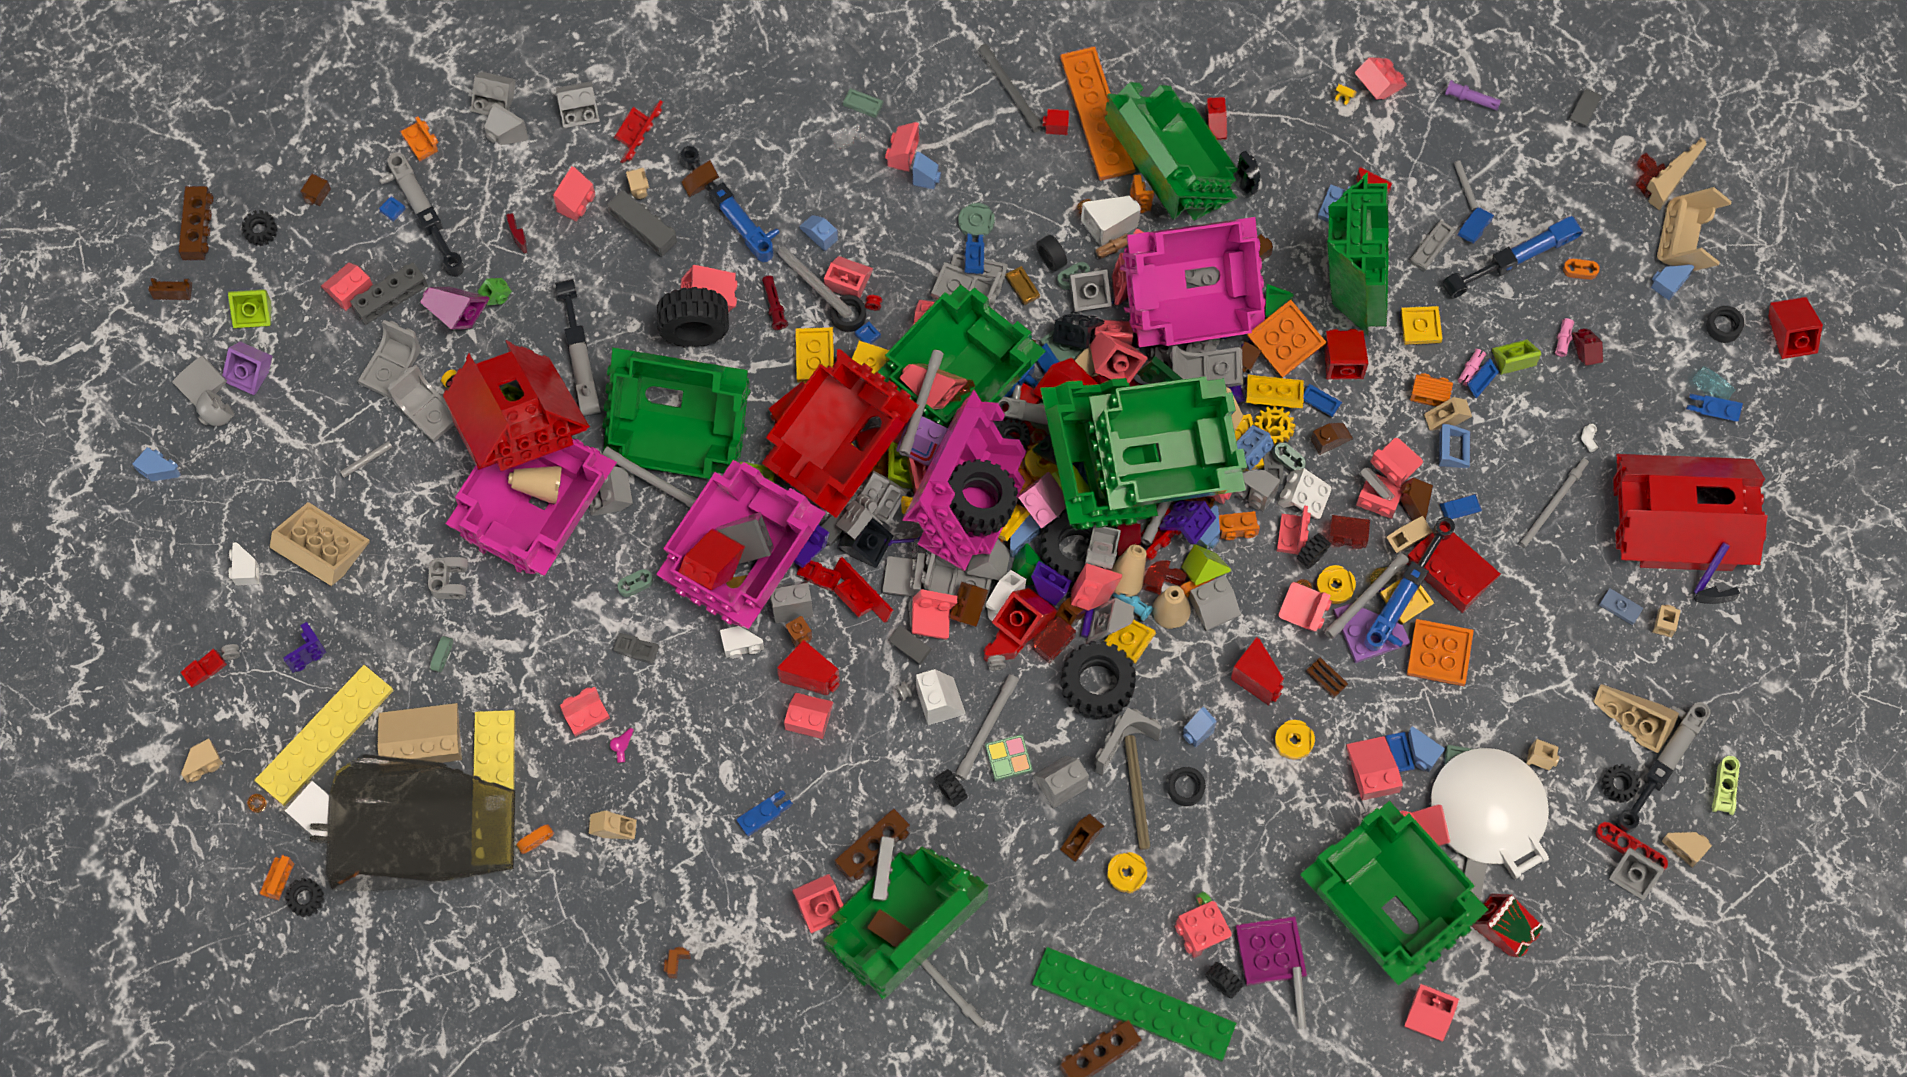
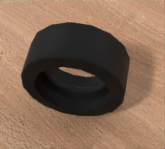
M1047 235L1037 241L1038 253L1048 269L1055 272L1067 265L1065 251L1054 236Z
M843 295L839 298L846 305L857 307L860 312L859 317L851 322L842 321L838 317V312L831 307L832 322L841 331L854 332L865 323L866 307L857 296Z
M1717 307L1708 317L1706 323L1707 332L1715 341L1730 343L1740 336L1745 325L1744 317L1734 307ZM1718 316L1729 317L1736 324V329L1731 333L1723 332L1716 327L1715 319Z
M1181 767L1175 770L1168 782V794L1171 800L1178 805L1193 806L1203 798L1206 789L1202 773L1192 767ZM1182 776L1193 777L1198 783L1197 793L1192 797L1185 798L1180 796L1175 790V783L1178 778Z

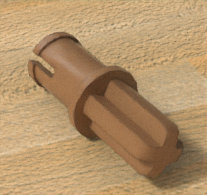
M1124 234L1115 240L1111 239L1109 243L1097 248V256L1103 258L1113 252L1117 253L1119 249L1127 246L1128 234Z

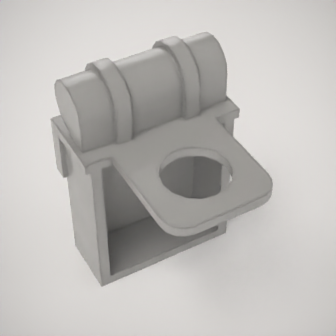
M860 494L857 497V502L853 500L846 508L847 512L836 526L855 539L872 517L881 525L883 523L872 514L877 508L875 501L867 495Z
M1094 525L1090 545L1087 550L1086 563L1112 570L1117 555L1116 550L1121 530L1108 527L1096 528V525Z

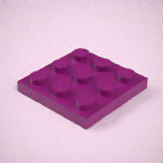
M1296 917L1235 926L1246 986L1294 979L1293 967H1301L1302 978L1307 976Z

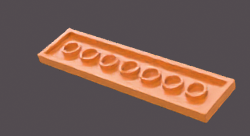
M1091 47L1061 54L1060 59L1099 180L1135 173L1131 157L1105 121V116L1107 115L1106 103L1109 102L1107 93L1110 94L1096 48Z

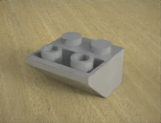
M481 71L474 77L471 111L489 115L494 103L509 111L514 97L516 79Z
M592 81L556 88L564 128L600 122Z
M614 466L589 505L591 515L596 516L622 511L633 504L627 470Z
M1265 470L1243 473L1246 491L1234 492L1235 496L1239 499H1245L1253 508L1264 512L1276 496L1280 480Z

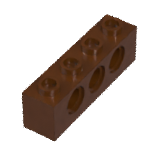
M185 186L179 254L182 260H205L206 253L209 252L207 237H210V226L208 225L209 220L212 219L210 204H213L214 198L213 193H210L207 186Z
M894 808L834 860L835 866L851 883L854 880L858 881L865 875L867 868L877 865L879 848L877 850H870L868 847L872 843L880 846V839L882 836L885 837L883 835L885 831L891 830L894 832V835L889 838H894L896 843L899 840H905L909 836L910 824ZM858 856L865 859L860 864L854 862V859Z
M1129 1020L1124 1023L1119 1021L1112 1027L1113 1030L1109 1033L1103 1032L1095 1038L1096 1041L1090 1045L1086 1043L1078 1049L1079 1052L1074 1056L1069 1054L1061 1060L1060 1070L1065 1077H1092L1141 1045L1142 1039ZM1118 1037L1122 1040V1044L1115 1046L1112 1044L1111 1039ZM1101 1048L1105 1051V1055L1098 1057L1095 1055L1094 1050ZM1080 1059H1084L1088 1062V1066L1080 1068L1077 1062Z

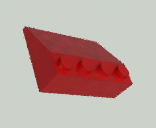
M1441 525L1439 527L1441 531L1448 532L1446 526ZM1454 532L1449 539L1441 540L1424 567L1429 570L1424 580L1461 613H1464L1501 575L1499 571ZM1433 533L1422 540L1408 554V566L1412 561L1418 564L1434 538Z

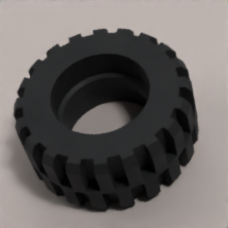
M703 287L681 288V290L676 289L671 291V293H666L657 304L658 333L668 343H673L677 346L699 347L700 345L706 346L710 343H716L729 330L728 302L720 293Z
M974 459L973 462L970 460L965 461L962 465L959 464L954 468L948 480L955 493L949 507L965 533L971 532L973 536H979L980 533H983V536H987L991 532L996 533L1000 531L1001 527H1005L1011 518L1018 500L1016 497L1018 494L1017 487H1014L1015 481L1012 477H1008L1010 473L1006 469L1003 471L997 463L995 465L991 464L989 460L981 462V459ZM968 487L983 488L993 496L996 505L991 508L975 507L966 500L963 490Z
M1064 511L1060 513V518L1056 517L1051 521V524L1046 525L1042 534L1041 560L1045 565L1057 571L1058 574L1071 580L1073 585L1083 570L1086 560L1075 561L1065 557L1059 549L1060 542L1072 535L1084 536L1091 540L1094 525L1089 529L1075 530L1069 523L1067 512Z
M1091 641L1089 646L1085 644L1080 645L1078 650L1074 649L1070 653V657L1066 658L1061 673L1063 698H1067L1066 703L1069 707L1074 706L1076 713L1080 714V712H1083L1086 718H1090V715L1095 716V719H1101L1104 715L1106 718H1110L1114 712L1119 714L1122 712L1123 707H1127L1130 703L1135 689L1136 671L1132 667L1133 662L1131 658H1126L1127 653L1123 649L1118 651L1117 645L1112 644L1108 646L1105 641H1101V644ZM1089 667H1105L1115 675L1117 683L1115 688L1108 693L1093 694L1081 685V673Z

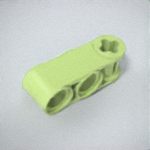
M1733 756L1725 757L1718 764L1712 803L1713 812L1723 811L1728 812L1729 815H1734L1740 764L1738 759ZM1724 763L1730 764L1732 771L1727 770ZM1722 782L1728 783L1730 790L1725 789Z

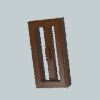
M1321 657L1306 670V673L1333 698L1348 686V683ZM1315 669L1316 671H1318L1324 677V679H1326L1336 689V691H1334L1326 682H1324L1313 670ZM1326 672H1328L1341 686H1339Z

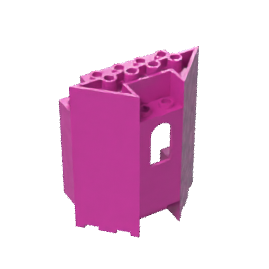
M1255 217L1127 236L1128 247L1124 249L1123 253L1125 264L1120 266L1121 271H1126L1129 306L1124 307L1126 313H1130L1131 320L1129 322L1133 333L1137 332L1139 347L1159 344L1170 346L1249 334L1265 320L1264 307L1266 300L1262 292L1264 280L1260 271L1262 269V260L1259 257L1260 241L1257 238ZM1212 266L1218 269L1220 277L1215 284L1193 288L1186 287L1185 270Z
M975 390L971 392L970 396L967 397L962 406L956 411L902 521L919 522L924 531L918 542L919 546L964 571L972 555L991 554L1003 527H1001L1000 531L996 533L991 532L987 536H983V533H980L979 536H973L971 532L965 533L949 507L955 496L953 489L948 483L954 468L968 460L973 462L974 459H981V462L989 460L993 465L997 463L1003 471L1006 469L1010 473L1009 478L1012 477L1014 479V487H1017L1018 491L1016 497H1018L1025 482L1018 471L1026 454L1025 448L1020 440L1002 438L993 421H1003L1004 412L998 403L981 402ZM968 487L963 490L966 500L975 507L991 508L996 505L993 496L983 488Z
M572 438L574 445L504 471H500L497 463L480 470L475 466L455 496L458 505L446 524L460 532V536L470 544L477 545L482 554L488 551L513 564L517 572L521 573L524 570L528 574H535L537 572L545 576L617 462L600 454L596 448L586 446L580 440ZM552 466L562 468L556 504L549 503L545 510L529 503L533 496L512 489V484H508L510 472L514 473V469Z
M733 460L723 476L716 472L713 474L663 548L668 553L667 559L656 575L673 586L677 594L682 597H688L691 602L699 607L701 604L706 606V610L709 613L721 615V619L726 623L749 629L826 512L810 504L805 496L790 488L787 491L764 478L759 470L745 462L740 464ZM761 512L774 549L770 556L757 559L758 561L741 586L730 588L725 583L713 590H709L679 573L684 556L712 528L716 530L718 526Z

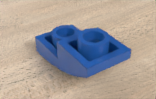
M1477 207L1460 229L1458 236L1466 241L1475 243L1483 234L1484 228L1493 220L1494 214Z

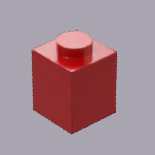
M1048 109L1047 116H1043V127H1046V134L1068 135L1069 110Z

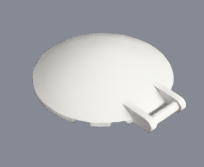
M1479 748L1457 755L1442 768L1432 787L1431 806L1442 805L1450 837L1448 845L1455 852L1461 853L1476 862L1504 864L1514 879L1519 878L1523 872L1540 862L1544 863L1549 860L1547 853L1539 842L1548 822L1549 806L1547 795L1539 777L1524 761L1502 750ZM1534 851L1535 857L1516 866L1515 861Z

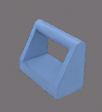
M1442 424L1439 432V466L1470 467V431L1453 425ZM1450 436L1463 437L1462 460L1449 456Z

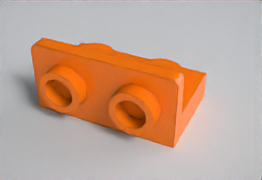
M417 116L415 117L416 123L402 130L401 134L420 162L438 152L436 146L438 140L434 134L430 135L428 132L430 129L425 120L421 121Z
M1134 175L1130 197L1140 205V213L1151 210L1154 191H1146L1145 181L1142 182L1141 175Z
M1255 511L1219 515L1220 539L1253 538L1259 534L1260 527L1257 524Z
M282 855L281 859L274 858L260 891L262 896L279 901L294 866L293 861L289 857Z

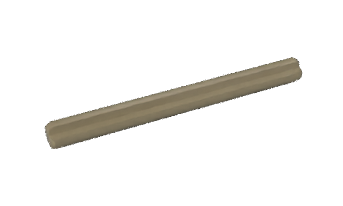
M1134 735L1125 737V747L1139 849L1147 850L1150 848L1136 738Z

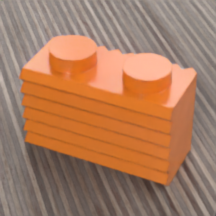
M1426 373L1416 374L1410 401L1437 407L1450 399L1453 382H1449L1447 378L1443 377L1438 379L1432 378Z

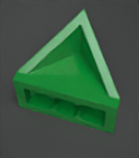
M1267 284L1264 294L1266 300L1264 307L1265 320L1288 301H1293L1294 294Z
M1026 543L1015 556L1011 570L1026 579L1025 585H1035L1031 577L1038 561L1043 564L1044 562L1031 546Z

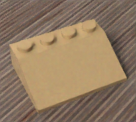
M308 502L272 531L270 548L332 586L345 575L369 544L370 540Z
M458 704L379 713L378 757L382 769L387 770L462 760Z

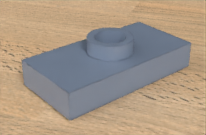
M1609 588L1599 604L1602 608L1631 625L1635 623L1643 610V607Z

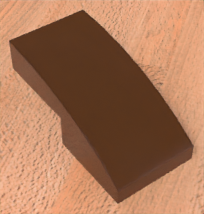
M709 160L692 171L681 182L688 196L692 197L706 189L705 185L718 179L719 175L713 163Z

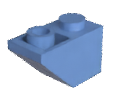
M148 447L132 464L137 472L151 482L178 478L181 475L177 469L178 465L170 459L168 461L165 460L162 453L156 449L152 451Z

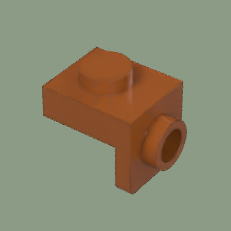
M802 616L786 624V629L791 635L795 648L803 640L809 644L811 639H813L812 631Z
M675 947L674 950H669V959L665 960L664 972H667L669 978L677 979L679 959H691V953L686 948Z

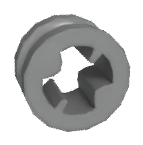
M236 644L223 646L221 648V651L224 653L222 658L224 660L239 658V646Z
M1001 655L989 657V669L996 671L1006 668L1004 663L1005 657Z
M903 681L900 686L896 685L895 688L902 701H905L906 697L910 698L912 694L907 684Z

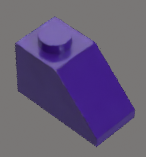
M1040 561L1037 562L1031 576L1039 596L1055 606L1066 595L1071 580L1067 577L1061 576L1057 571Z

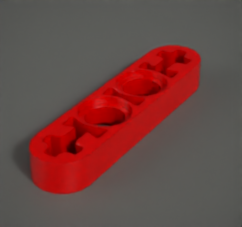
M1603 822L1597 827V838L1624 855L1629 847L1633 850L1641 848L1645 851L1646 858H1649L1651 854V861L1656 862L1660 860L1661 867L1663 866L1664 870L1667 868L1668 860L1664 855L1613 824ZM1605 828L1608 829L1609 833L1606 836L1602 834V830H1604ZM1615 833L1618 834V835L1614 838V840L1611 841L1613 835H1614ZM1625 838L1628 841V846H1619L1618 839Z

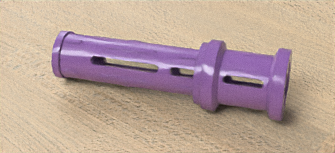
M1450 80L1445 93L1447 96L1450 94L1458 97L1461 101L1466 99L1496 111L1501 102L1500 99L1469 89L1468 85L1456 84L1453 80Z

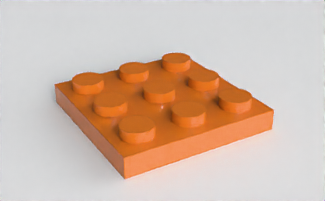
M1292 300L1288 301L1254 328L1252 333L1247 334L1253 344L1262 350V355L1281 378L1288 375L1327 343Z
M1416 619L1406 675L1465 686L1474 630Z

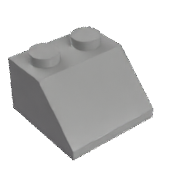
M1225 575L1190 590L1189 600L1206 631L1241 616L1235 593Z

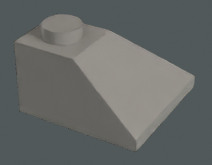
M497 103L492 105L484 126L486 137L491 142L505 145L524 142L529 139L524 120Z
M1114 598L1095 608L1087 643L1098 641L1130 625L1134 619L1133 612L1135 607Z

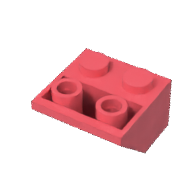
M1368 58L1355 72L1376 99H1386L1407 85L1404 81V76L1393 68V63L1387 58Z
M838 256L830 264L824 277V284L833 292L841 295H854L860 298L873 268Z
M1420 984L1404 1027L1443 1042L1459 999Z

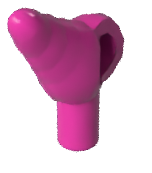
M629 728L621 736L613 738L610 742V748L617 752V763L625 762L624 751L628 747L633 734V728Z

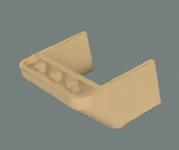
M1714 187L1673 198L1667 206L1657 254L1658 259L1664 264L1672 266L1693 265V271L1718 266L1720 262L1703 248L1696 249L1701 224L1707 223L1714 218L1716 208L1731 205L1732 201Z

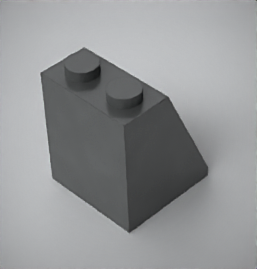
M761 512L716 528L720 533L745 546L739 564L770 556L774 549Z

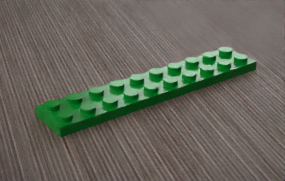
M1049 947L1045 951L1032 983L1034 987L1123 1022L1129 1020L1132 1026L1221 1062L1237 1024L1234 1021Z

